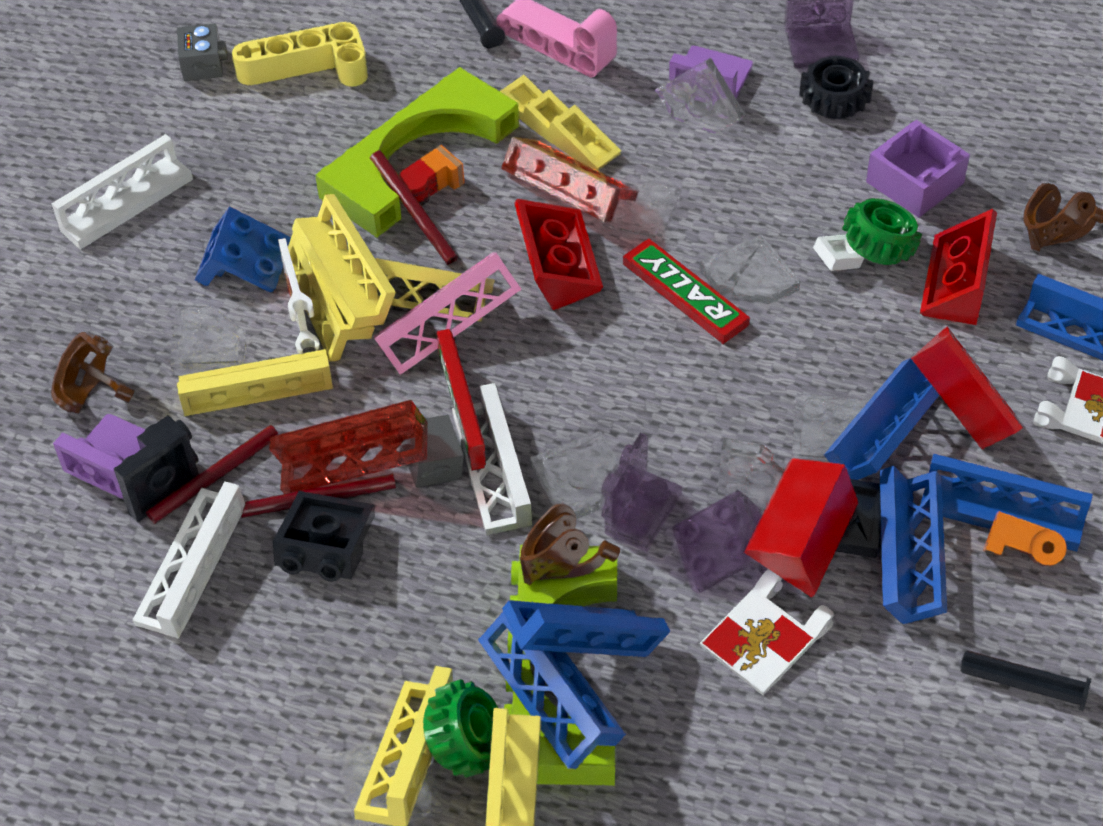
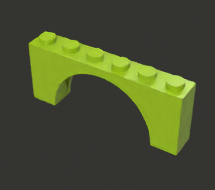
M459 67L448 76L442 78L439 83L427 92L421 94L403 110L398 111L380 127L374 129L356 145L347 149L344 154L332 163L323 167L315 175L319 199L323 201L325 195L335 194L350 220L378 238L401 220L402 217L399 195L388 187L380 172L370 160V156L375 151L381 150L385 157L389 159L394 152L408 142L422 136L443 132L473 134L498 144L519 127L518 102Z
M589 546L587 553L578 564L592 558L598 552L599 546ZM519 558V561H512L511 585H518V595H510V600L574 606L616 602L618 558L614 562L606 559L601 567L584 576L535 580L531 585L523 581ZM508 630V654H511L512 634ZM522 660L521 679L526 685H534L530 660ZM506 681V692H513L512 704H505L504 709H508L511 715H530ZM544 695L543 710L548 717L557 718V707ZM568 724L566 742L571 750L574 751L585 739V736L576 724ZM540 730L537 784L615 786V746L597 745L576 769H568Z

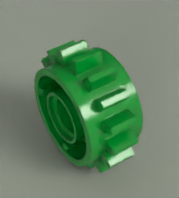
M878 198L867 199L862 203L857 202L854 208L850 207L842 230L847 232L845 237L848 244L857 254L869 261L883 265H894L902 260L908 261L910 256L915 255L922 233L917 231L918 224L916 219L908 210L894 202Z
M463 679L436 688V696L428 699V705L423 717L424 737L432 756L442 767L453 770L454 776L464 774L465 778L489 770L494 708H498L496 702L488 692L480 687H476L472 681L464 683Z

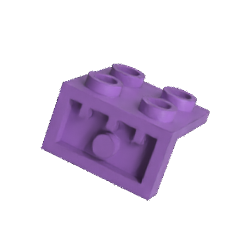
M691 46L686 56L674 53L669 62V92L732 108L752 70L753 62L706 48Z
M106 414L86 439H76L62 432L53 445L64 472L123 499L114 468L121 464L125 458L134 455L140 450L137 436L143 433L145 429L112 414Z

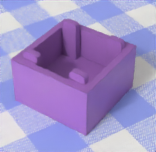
M916 119L870 153L866 182L920 218L965 182L970 154Z

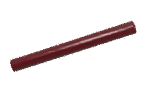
M375 151L370 156V160L391 189L399 195V200L446 265L455 262L458 259L455 251L382 151Z
M269 425L146 511L148 518L156 524L196 496L201 488L206 489L279 437V433L275 427Z
M391 473L303 490V492L344 499L395 489L396 485L394 474ZM298 492L246 501L241 518L290 509Z

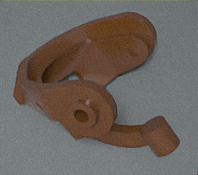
M1051 183L1041 184L1027 202L1023 216L1028 230L1031 249L1039 252L1044 246L1074 241L1083 237L1093 229L1096 222L1103 223V209L1096 206L1093 195L1081 191L1073 195L1062 211L1055 216L1062 199L1059 189Z
M81 332L73 338L62 354L51 388V397L61 409L79 414L88 394L100 381L115 390L114 397L127 403L130 402L135 390L104 373L107 357L114 347L104 337ZM90 352H94L96 356L90 363L84 361ZM79 369H83L85 375L81 385L78 386L75 384Z
M556 504L538 520L524 541L521 556L519 557L523 581L531 585L535 580L584 576L601 567L606 559L614 562L618 558L621 549L604 540L600 544L598 552L592 558L578 564L588 551L589 540L584 532L575 529L576 515L573 509L566 504Z

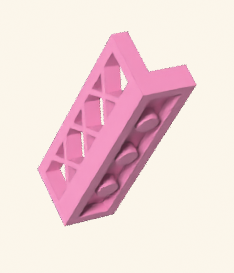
M492 252L373 337L401 375L438 349L437 339L422 336L427 319L432 316L447 318L446 329L451 328L452 319L462 321L450 329L453 337H455L522 289L498 254ZM499 270L510 288L499 296L483 294L486 278ZM480 283L478 293L469 291ZM462 295L477 297L475 312L469 317L453 315L455 300ZM482 298L492 299L481 308ZM450 304L448 314L439 313L440 310ZM419 326L418 335L408 334ZM402 337L417 340L415 354L402 364L389 347ZM421 341L432 342L420 351Z

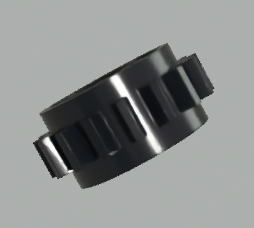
M828 56L817 60L813 65L809 64L807 72H802L799 96H803L802 103L803 105H808L811 108V112H815L825 118L842 119L853 117L858 111L863 112L865 110L866 103H871L874 81L869 79L870 72L865 71L864 67L857 61L844 56Z

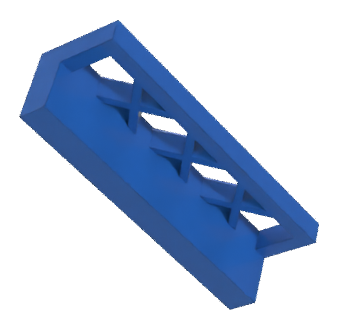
M1038 274L1033 282L1029 300L1018 317L1016 326L1103 360V346L1100 343L1103 340V298ZM1035 309L1048 314L1052 321L1040 323L1030 319L1029 316ZM1076 325L1083 328L1087 335L1075 337L1068 334L1065 327Z
M911 358L899 364L825 452L824 456L830 463L845 464L850 479L859 480L878 472L938 398V392Z
M933 454L929 472H938L939 469L954 473L957 478H950L940 475L943 517L991 529L996 513L1000 511L1061 534L1066 542L1067 549L1078 551L1093 494ZM985 481V482L993 483V484H995L997 487H996V488L985 487V486H983L980 482ZM929 487L925 488L921 503L929 494ZM1025 491L1035 494L1036 498L1024 497L1020 492ZM1068 502L1079 505L1080 508L1075 510L1063 507L1059 503Z
M895 466L880 470L883 606L901 624H908L948 613L941 476L937 471H932L906 479ZM929 487V494L920 506L914 504L913 492ZM924 518H927L931 521V527L921 539H918L914 535V530ZM927 551L932 554V561L924 572L920 574L916 571V563ZM928 585L933 588L934 602L917 606V598Z
M509 600L502 608L521 650L646 657L671 632L664 618L637 616L634 610ZM523 617H527L529 620L525 622Z
M504 612L499 615L478 639L529 714L541 717V731L568 769H576L597 745L616 746L626 735L566 652L521 650ZM523 617L525 622L529 620L527 617ZM506 628L512 634L511 654H504L495 642ZM522 660H530L535 666L534 685H526L521 679ZM545 691H552L558 699L557 718L548 717L543 710ZM568 724H576L585 736V739L574 751L571 750L566 742Z

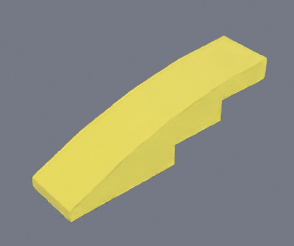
M522 75L500 91L518 102L519 119L588 168L597 172L620 155L621 150L576 105L568 108L550 90L542 93L525 75Z

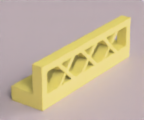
M335 194L325 195L318 217L295 219L292 231L351 329L384 325L396 292ZM377 288H378V290H379L380 293H381L379 299H378Z
M293 232L288 249L299 289L312 300L314 316L310 320L323 349H326L329 362L338 361L341 359L347 340L371 339L375 328L374 326L351 329Z
M375 258L389 281L394 277H400L410 290L399 299L394 298L391 306L413 309L424 301L418 292L429 283L437 284L439 289H441L462 274ZM486 278L483 294L492 293L495 279ZM411 280L422 282L415 287ZM480 283L471 288L470 290L477 291L478 293ZM414 296L418 303L406 300ZM476 297L474 312H475V309H476L477 297ZM482 298L481 308L485 305L486 298ZM455 302L453 315L469 317L473 314L472 312L461 311ZM443 308L439 313L448 314L449 308Z
M326 349L178 376L179 382L177 383L178 395L184 416L333 389Z
M435 666L429 685L409 681L404 682L354 809L355 819L391 826L408 825L433 757L424 737V712L428 705V699L436 696L435 689L453 682L452 668ZM411 697L422 698L423 701L419 711L414 713L409 706ZM412 727L407 742L401 744L396 737L397 733ZM400 759L394 776L389 778L384 771L385 765ZM388 792L386 795L387 809L369 806L373 798Z
M494 708L486 826H535L541 730L540 716L511 715L508 709Z

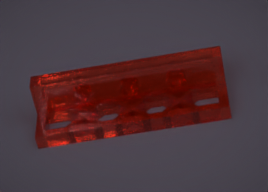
M512 137L501 167L502 170L603 222H612L619 200L636 201L639 193L634 188L534 139Z
M407 400L270 437L269 450L282 464L280 490L283 494L318 488L427 460L428 421L414 402ZM415 438L414 449L403 452L397 451L398 447L405 440ZM376 447L382 449L372 460H361L370 449ZM346 457L345 461L337 469L330 471L326 469L335 458ZM307 465L311 466L310 470L302 478L293 480L294 469Z

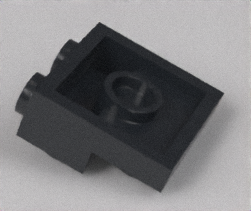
M167 415L156 424L147 427L143 433L137 436L140 450L134 455L125 458L121 464L114 468L128 513L137 522L147 517L146 511L199 475L196 465L199 462V458L190 444V440L193 438L186 424L180 419L174 421Z
M299 491L273 540L274 565L280 566L288 574H298L302 570L318 573L321 578L330 582L337 581L340 578L351 580L363 555V541L375 517V505Z

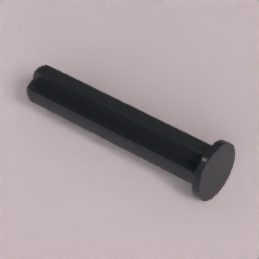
M459 0L480 34L482 46L486 49L500 46L505 39V32L500 26L495 24L482 1Z
M969 650L964 652L960 665V671L964 674L1080 705L1079 711H1084L1091 684V678L1088 677L1086 682Z

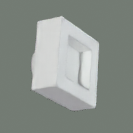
M846 235L818 237L813 249L831 271L860 268L864 260L862 256L850 247L845 237Z

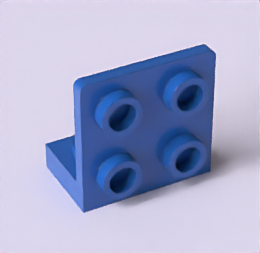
M229 206L213 228L194 281L208 286L216 275L222 277L224 272L227 271L257 287L273 292L277 287L283 269L278 240L285 238L287 246H289L291 237Z

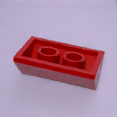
M517 198L514 204L533 276L552 310L562 308L599 293L603 288V284L581 210Z
M993 208L935 234L920 309L922 316L977 325L997 212Z
M948 326L911 358L981 449L993 445L1023 428L1017 415Z
M792 458L744 551L746 555L811 598L816 594L858 504V499L845 464Z

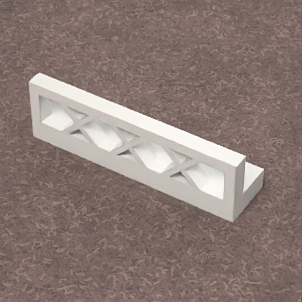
M165 134L51 204L60 232L81 250L192 181L193 177L191 171L176 158L173 141ZM164 150L165 157L155 164H151L155 155ZM137 168L132 178L123 181L128 171ZM108 185L105 194L96 199L95 196L99 189ZM76 203H80L77 211L67 217L65 210Z
M495 383L480 386L481 403L473 404L476 416L484 414L486 422L480 429L484 444L494 448L493 454L486 461L485 468L480 469L479 472L477 470L471 471L454 408L452 409L486 535L532 525L531 502ZM496 461L498 462L499 467L494 465ZM488 472L503 479L496 492L481 485V481ZM505 491L507 493L508 498L503 496ZM485 497H487V498L490 499V500L487 502V504H486ZM496 503H500L512 510L513 517L491 522L489 512Z
M224 481L219 493L204 488L200 489L132 620L134 625L179 639L242 515L245 502L239 485ZM208 502L213 505L203 522L200 515ZM196 537L186 555L184 547L187 541ZM179 570L169 589L166 581L172 572ZM161 604L156 614L157 620L149 618L148 616L152 608Z

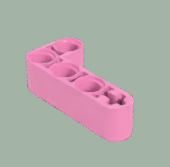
M515 0L496 19L497 26L504 30L506 36L590 78L595 77L617 54L616 22L608 12L602 9L595 10L580 24L532 0Z

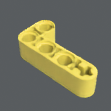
M348 22L247 41L238 44L232 50L237 80L244 85H256L336 68L340 82L346 86L361 85L368 78L363 43L357 27Z

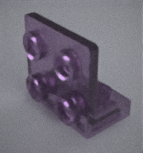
M786 0L784 27L795 68H806L809 64L813 65L817 60L828 56H844L859 63V53L851 27L854 0Z
M640 433L633 445L628 443L625 446L616 472H610L603 482L601 494L605 495V503L601 517L605 518L606 535L648 552L681 497L682 486L647 472L648 436Z
M740 490L715 502L674 525L672 528L691 589L695 593L699 594L747 567L753 571L757 569L762 574L768 569L744 553L763 514L761 508Z

